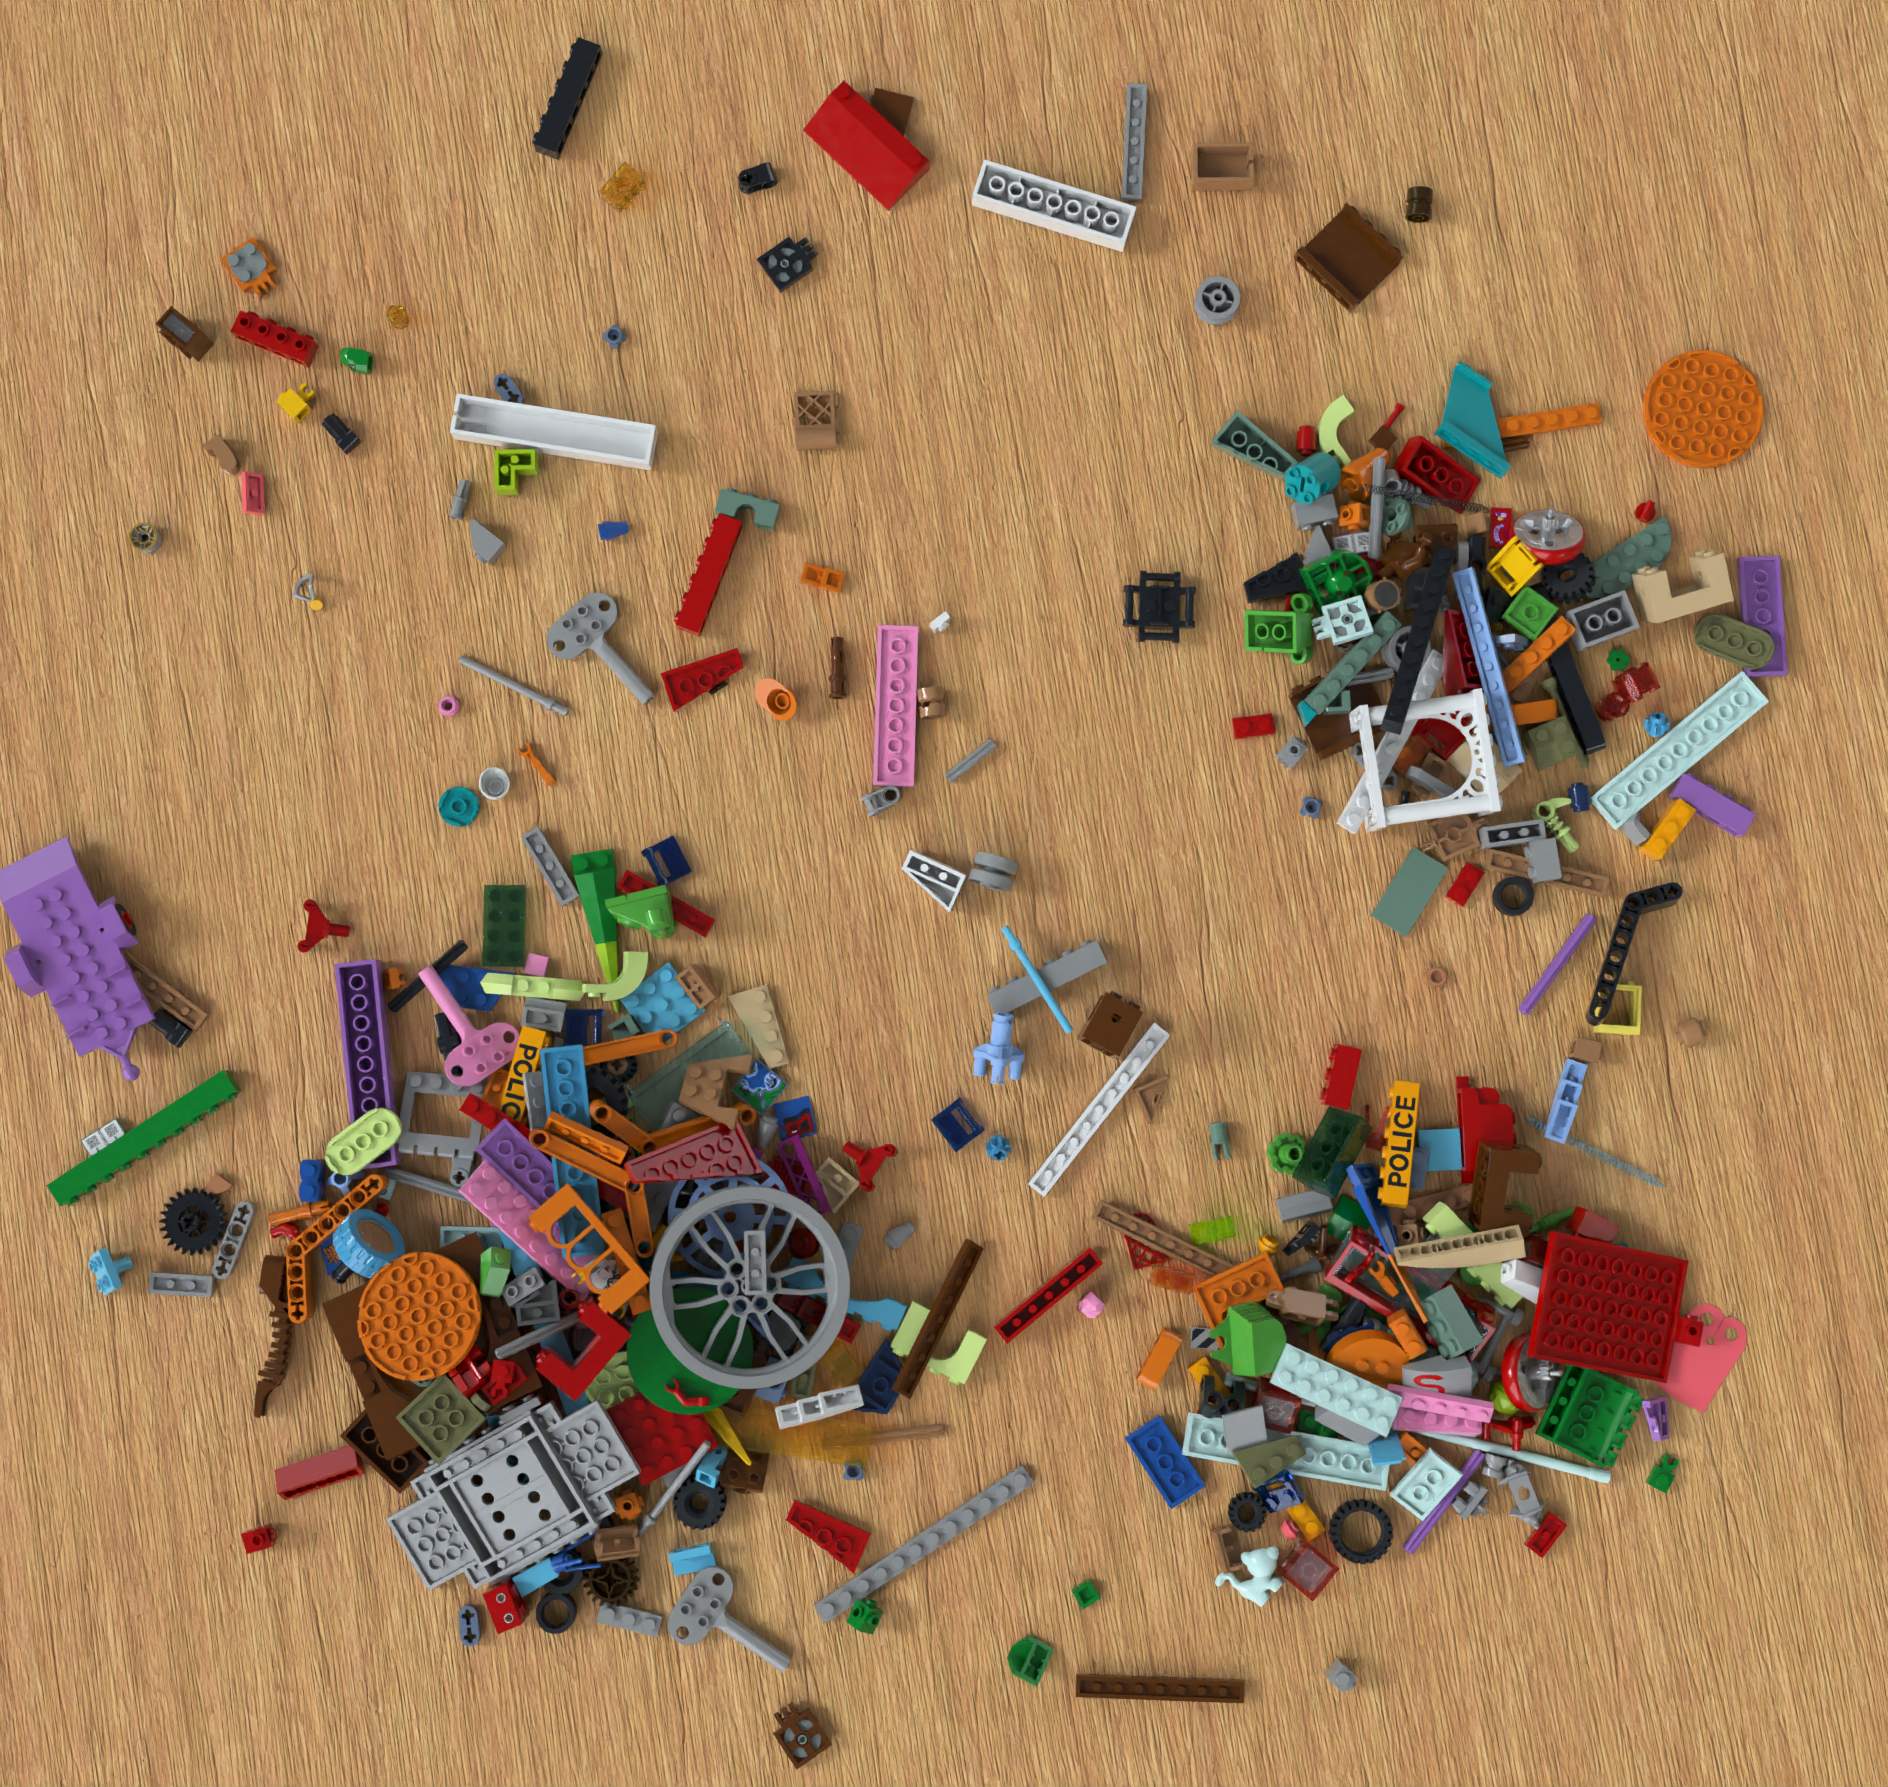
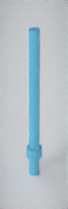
M1008 925L1001 930L1009 941V947L1012 951L1016 952L1062 1028L1068 1034L1073 1030L1072 1026L1023 950V944L1020 939L1015 937Z

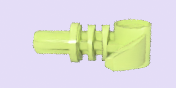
M1554 798L1535 805L1531 810L1532 818L1534 820L1543 819L1545 828L1548 827L1550 829L1548 833H1553V838L1556 841L1559 840L1569 853L1576 851L1579 848V844L1568 833L1570 827H1563L1564 822L1557 820L1559 816L1555 812L1556 808L1571 804V799ZM1539 807L1545 808L1547 812L1545 817L1539 814Z

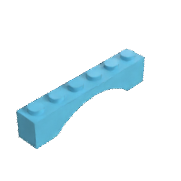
M793 1256L789 1267L809 1262ZM816 1269L802 1270L783 1278L787 1282L786 1286L791 1288L800 1287L805 1289L822 1287L824 1285V1281ZM826 1293L808 1295L813 1298H816L818 1295L822 1298H825L823 1302L827 1303ZM889 1297L870 1301L849 1298L847 1313L854 1315L857 1312L862 1315L863 1320L873 1323L875 1320L882 1323L880 1327L892 1332L893 1329H898L907 1305Z

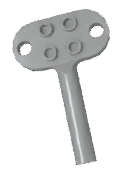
M599 592L590 593L551 626L547 634V646L556 657L563 660L576 659L585 651L592 649L644 706L655 697V694L605 640V634L617 621V606L613 599L606 594ZM604 601L609 602L611 605L607 611L600 610V604ZM558 641L565 643V648L562 651L554 649Z
M708 1566L701 1569L691 1581L668 1618V1630L672 1638L683 1645H694L700 1642L710 1629L717 1627L783 1673L792 1658L726 1612V1605L734 1591V1582L731 1575L719 1566ZM715 1574H722L725 1581L722 1584H716L713 1581ZM679 1627H686L689 1635L687 1637H680L677 1629Z

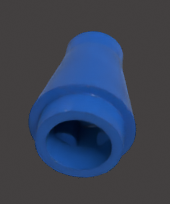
M602 521V524H598L600 539L608 541L627 534V522Z

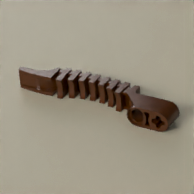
M265 1255L260 1276L259 1294L267 1295L275 1306V1310L270 1311L269 1317L279 1318V1320L272 1322L271 1327L280 1328V1331L272 1332V1337L279 1338V1341L271 1342V1347L278 1348V1351L274 1350L268 1354V1357L276 1358L277 1360L270 1359V1361L264 1362L265 1367L274 1368L275 1370L264 1368L258 1372L259 1376L272 1378L273 1380H258L254 1405V1417L256 1418L265 1416L267 1399L270 1393L281 1385L282 1379H285L286 1373H284V1369L288 1366L286 1359L290 1355V1353H287V1350L291 1346L289 1339L292 1337L290 1328H292L293 1322H290L288 1314V1301L283 1298L287 1264L286 1257Z

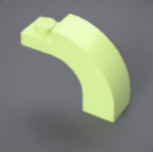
M1344 395L1329 405L1320 419L1317 428L1319 452L1328 453L1334 457L1340 468L1350 463L1351 460L1337 440V427L1349 419L1355 412Z
M623 952V969L615 981L608 984H582V992H588V997H601V993H603L602 1001L617 1000L629 995L639 986L645 976L648 952Z

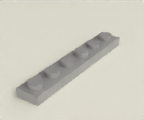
M1127 83L1121 201L1141 202L1147 84Z

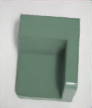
M1350 690L1341 691L1324 709L1323 715L1349 713L1351 711Z
M631 1014L608 1026L617 1040L633 1037L641 1033Z

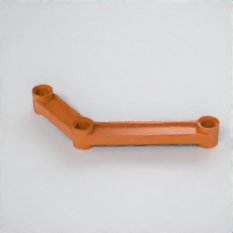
M666 1029L583 1047L585 1066L672 1048L678 1044V1033L672 1029ZM668 1032L674 1036V1041L669 1045L664 1042V1035Z
M596 1099L589 1104L590 1115L597 1122L642 1155L721 1124V1122L718 1123L705 1115L647 1134L603 1100ZM739 1102L735 1106L729 1107L739 1110L738 1122L740 1126L750 1125L756 1119L755 1110L745 1102ZM599 1108H604L601 1114L596 1115ZM747 1110V1114L744 1117H741L743 1111ZM651 1142L647 1149H643L646 1143Z
M542 1128L533 1129L529 1134V1141L534 1148L624 1191L634 1250L642 1258L651 1256L654 1251L644 1183H639L635 1190H630L628 1184L631 1179L625 1169ZM537 1133L545 1135L544 1141L540 1144L533 1142V1138ZM648 1242L649 1247L646 1251L641 1252L638 1250L640 1243Z

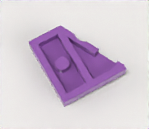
M1657 1396L1643 1400L1642 1405L1653 1441L1669 1439L1667 1396Z

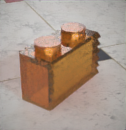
M1153 1264L1148 1282L1151 1286L1154 1285L1155 1287L1158 1286L1159 1288L1162 1287L1163 1289L1166 1288L1167 1290L1170 1289L1171 1291L1174 1290L1175 1292L1190 1295L1195 1275Z

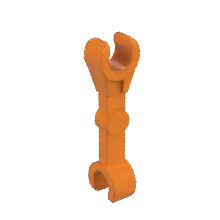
M525 742V745L528 747L527 752H522L518 747V752L533 764V767L541 774L543 780L550 787L554 785L556 781L545 770L541 762L537 760L531 745Z

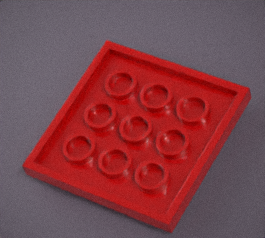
M641 1391L606 1409L642 1470L638 1477L643 1486L688 1463L705 1440L711 1443V1447L707 1452L719 1447L703 1413L678 1414L664 1410L649 1401Z

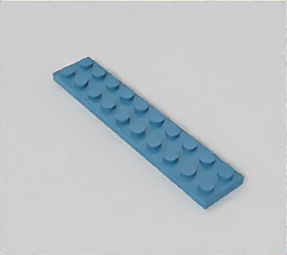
M583 1044L541 1048L540 1057L547 1119L551 1111L592 1129ZM572 1143V1144H574V1145H576V1146H578V1147H580V1148H582V1149H584V1150H586V1151H588V1152H590V1153H592V1154L595 1155L594 1152H592V1151H590V1150H588V1149H586V1148H583V1147H581V1146H579V1145H577V1144H575V1143ZM551 1156L555 1193L564 1185L570 1183L602 1221L598 1179ZM576 1206L559 1220L561 1244H568L591 1225ZM593 1229L575 1245L572 1257L603 1254L605 1252L603 1237L596 1229ZM567 1248L562 1249L563 1258H566L565 1253Z

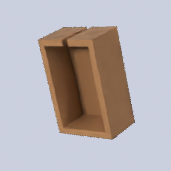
M1253 142L1193 143L1191 150V191L1251 190L1254 182V164H1252Z

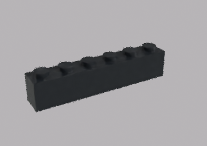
M580 37L577 38L576 43L571 45L569 60L564 62L563 74L561 79L558 78L556 81L554 96L549 98L548 110L541 117L539 132H536L533 137L536 152L559 160L603 55L600 45Z

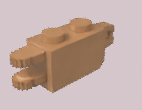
M1286 1287L1283 1291H1268L1266 1294V1305L1279 1309V1315L1282 1319L1317 1326L1323 1320L1337 1321L1339 1319L1338 1313L1326 1310V1308L1338 1309L1339 1301L1327 1299L1326 1295L1319 1294L1317 1291H1303L1297 1287Z

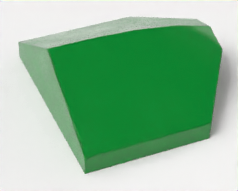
M1341 1195L1326 1225L1328 1226L1329 1235L1343 1241L1353 1224L1357 1227L1361 1226L1368 1231L1370 1223L1359 1203Z
M1028 1635L1014 1644L1009 1651L1007 1660L1011 1674L1037 1687L1054 1648Z

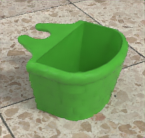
M1252 1301L1229 1306L1227 1317L1209 1333V1337L1212 1339L1219 1336L1225 1339L1224 1347L1221 1350L1212 1351L1211 1358L1230 1364L1235 1376L1256 1377L1272 1373L1286 1344L1284 1328L1259 1303Z

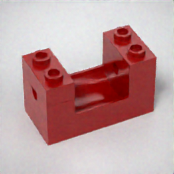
M592 1296L588 1300L584 1298L577 1307L578 1319L593 1330L596 1336L575 1361L571 1363L550 1345L546 1349L543 1347L535 1357L536 1370L574 1401L581 1396L632 1335L629 1326L618 1320V1317L614 1314L611 1316L609 1312L604 1313L598 1306L599 1302Z

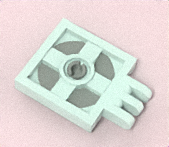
M1361 595L1322 606L1323 616L1311 620L1312 626L1319 625L1313 628L1314 632H1322L1316 635L1317 640L1331 637L1334 646L1373 634V628Z

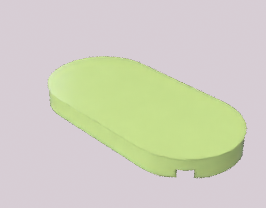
M385 1108L373 1109L364 1114L328 1143L325 1154L328 1167L333 1172L342 1175H352L362 1170L398 1142L402 1133V1124L399 1117L393 1111Z

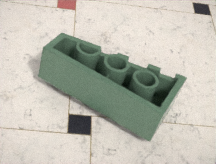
M1238 410L1210 443V446L1283 482L1288 470L1299 463Z

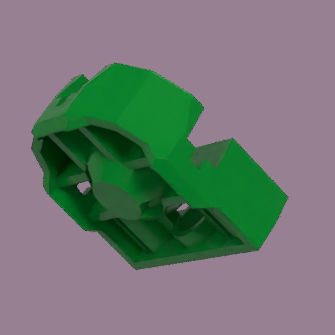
M1334 549L1331 551V556L1320 557L1299 569L1319 617L1323 616L1322 606L1344 600L1343 597L1348 594L1350 598L1361 595L1364 602L1365 591L1373 579L1368 563L1347 549ZM1333 560L1337 566L1335 570H1331L1328 564ZM1361 566L1365 567V571H1361L1354 575V570L1358 569ZM1343 570L1349 571V576L1344 575ZM1321 584L1323 590L1329 595L1324 597L1323 592L1318 585Z

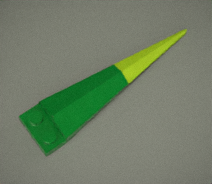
M612 849L571 855L574 878L607 984L618 978L616 919L606 908L605 900L616 897V870ZM619 999L612 1000L615 1012L618 1013Z

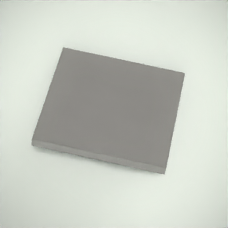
M1262 1405L1222 1415L1228 1453L1267 1442Z

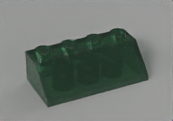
M1329 1106L1292 1178L1322 1195L1336 1199L1348 1176L1346 1168L1354 1164L1372 1127L1362 1116Z

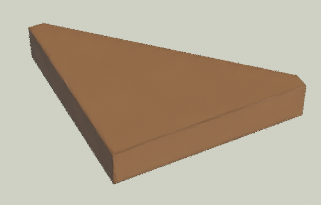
M1168 1074L1133 1089L1147 1124L1152 1122L1169 1079Z

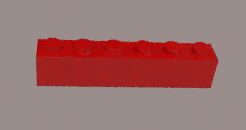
M720 513L717 518L713 519L710 527L712 529L711 535L706 537L703 548H705L704 553L699 555L696 562L697 571L695 574L692 573L689 580L690 589L683 595L681 601L683 607L675 615L674 622H676L677 629L698 637L701 636L742 531V521Z
M1088 1246L994 1324L995 1330L1008 1344L1104 1263Z

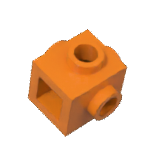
M1357 501L1348 502V505L1340 506L1339 526L1348 529L1349 532L1360 531V528L1369 527L1371 506Z
M626 1488L619 1491V1495L616 1496L614 1502L617 1507L615 1513L616 1515L619 1514L621 1519L627 1517V1520H632L639 1517V1513L644 1509L645 1501L642 1493L639 1494L638 1488L634 1490ZM625 1502L631 1504L630 1509H626Z

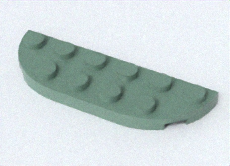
M1665 516L1592 563L1596 574L1595 587L1591 586L1593 590L1591 594L1586 592L1587 598L1599 600L1621 592L1633 585L1631 574L1637 573L1639 568L1650 566V568L1659 567L1665 561L1671 547V530ZM1574 574L1564 582L1573 581L1577 574Z

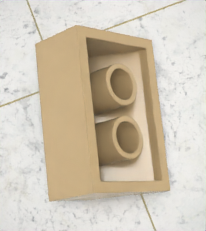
M1467 740L1446 760L1464 779H1467L1472 763L1471 750ZM1493 742L1491 750L1492 754H1495L1496 757L1494 769L1495 775L1497 774L1500 784L1497 787L1499 794L1523 770L1517 764L1504 767L1499 747ZM1476 749L1474 753L1475 755H1479L1478 750ZM1477 768L1476 775L1482 777L1479 772L1481 769ZM1477 780L1471 781L1470 784L1478 792L1483 791L1481 782Z

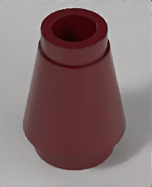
M573 1289L563 1290L559 1295L560 1309L567 1311L575 1308L580 1300L578 1293Z

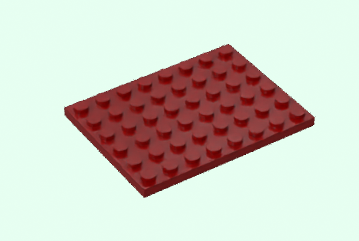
M1550 1231L1527 1356L1667 1383L1689 1261Z

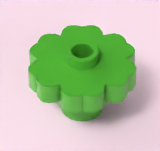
M1289 1133L1275 1135L1274 1142L1268 1143L1266 1151L1267 1157L1271 1158L1269 1161L1270 1167L1276 1172H1284L1287 1175L1299 1172L1301 1169L1300 1165L1307 1163L1308 1151L1303 1149L1305 1141L1299 1135H1290Z

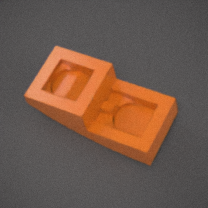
M805 562L799 582L819 589L840 593L845 573Z

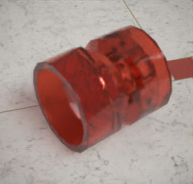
M1612 692L1598 701L1596 704V714L1602 721L1613 722L1629 711V699L1621 692Z

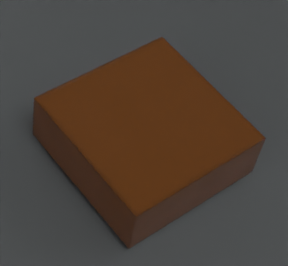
M1382 425L1368 442L1375 448L1388 450L1397 440V437Z

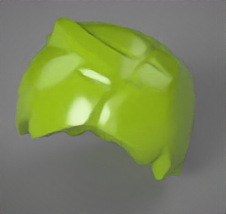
M1502 1380L1496 1382L1489 1394L1490 1402H1494V1409L1504 1415H1513L1520 1410L1509 1401Z

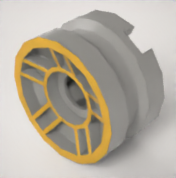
M148 523L136 524L129 533L130 544L144 554L156 552L162 544L161 533ZM144 536L149 537L146 542H144Z

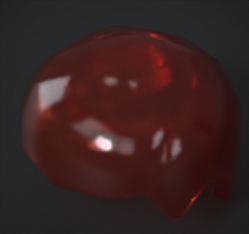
M800 1227L790 1232L786 1241L788 1251L798 1259L810 1258L820 1248L818 1240L808 1228Z

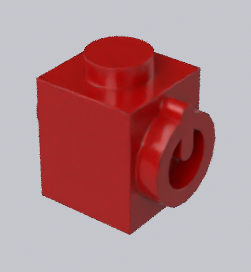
M1685 1314L1684 1318L1679 1317L1674 1341L1700 1347L1704 1322L1697 1321V1316Z
M271 1523L249 1529L241 1534L246 1554L270 1548L276 1544L278 1538L275 1528H272Z

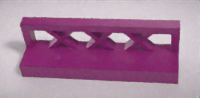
M797 1134L777 1143V1148L800 1200L806 1203L804 1196L809 1197L807 1204H809L811 1198L817 1200L822 1209L817 1211L820 1215L831 1211L829 1202L800 1135ZM790 1142L793 1143L796 1149L793 1157L785 1154L782 1148L783 1145ZM787 1158L792 1159L791 1164H789ZM794 1160L802 1163L804 1168L802 1176L793 1173L791 1168ZM795 1176L800 1178L799 1183L797 1182ZM802 1180L810 1182L812 1186L810 1195L801 1192L800 1185Z

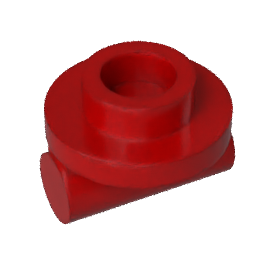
M1648 500L1647 503L1639 504L1635 509L1637 520L1642 523H1648L1653 520L1656 514L1655 502Z

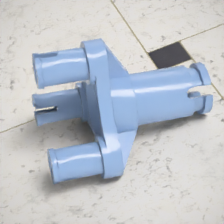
M996 1012L993 1013L994 1020L992 1021L990 1042L973 1050V1057H975L973 1075L986 1076V1063L988 1059L991 1065H993L990 1083L996 1084L997 1076H999L998 1085L1004 1084L1005 1066H1007L1008 1062H1010L1008 1078L1013 1080L1021 1079L1022 1062L1025 1060V1053L1011 1044L1012 1019L1014 1015Z

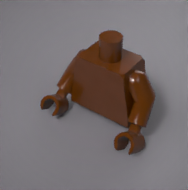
M1419 531L1416 540L1420 544L1400 540L1396 542L1401 537V532L1394 536H1388L1390 542H1387L1386 553L1380 558L1383 568L1379 571V576L1381 579L1386 577L1387 580L1391 577L1403 579L1430 562L1425 547L1431 543V535Z

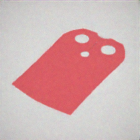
M1708 1303L1698 1306L1689 1313V1315L1697 1316V1321H1701V1315L1706 1312L1711 1313L1714 1318L1711 1325L1703 1326L1700 1347L1674 1342L1667 1383L1653 1381L1676 1400L1703 1413L1746 1347L1745 1326L1734 1317H1725L1721 1313V1309ZM1733 1327L1737 1330L1738 1337L1736 1340L1730 1341L1725 1337V1331L1728 1328ZM1709 1337L1714 1338L1715 1342L1713 1345L1707 1343Z

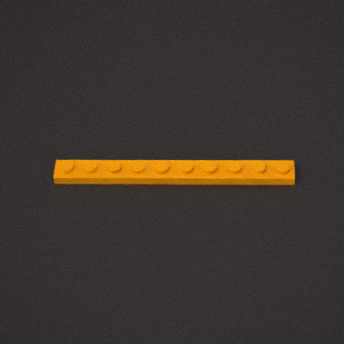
M1205 1356L1188 1367L1199 1385L1203 1374L1215 1377L1214 1390L1221 1393L1222 1396L1227 1397L1230 1395L1229 1390ZM1279 1472L1266 1481L1308 1542L1325 1531L1321 1522L1286 1473Z

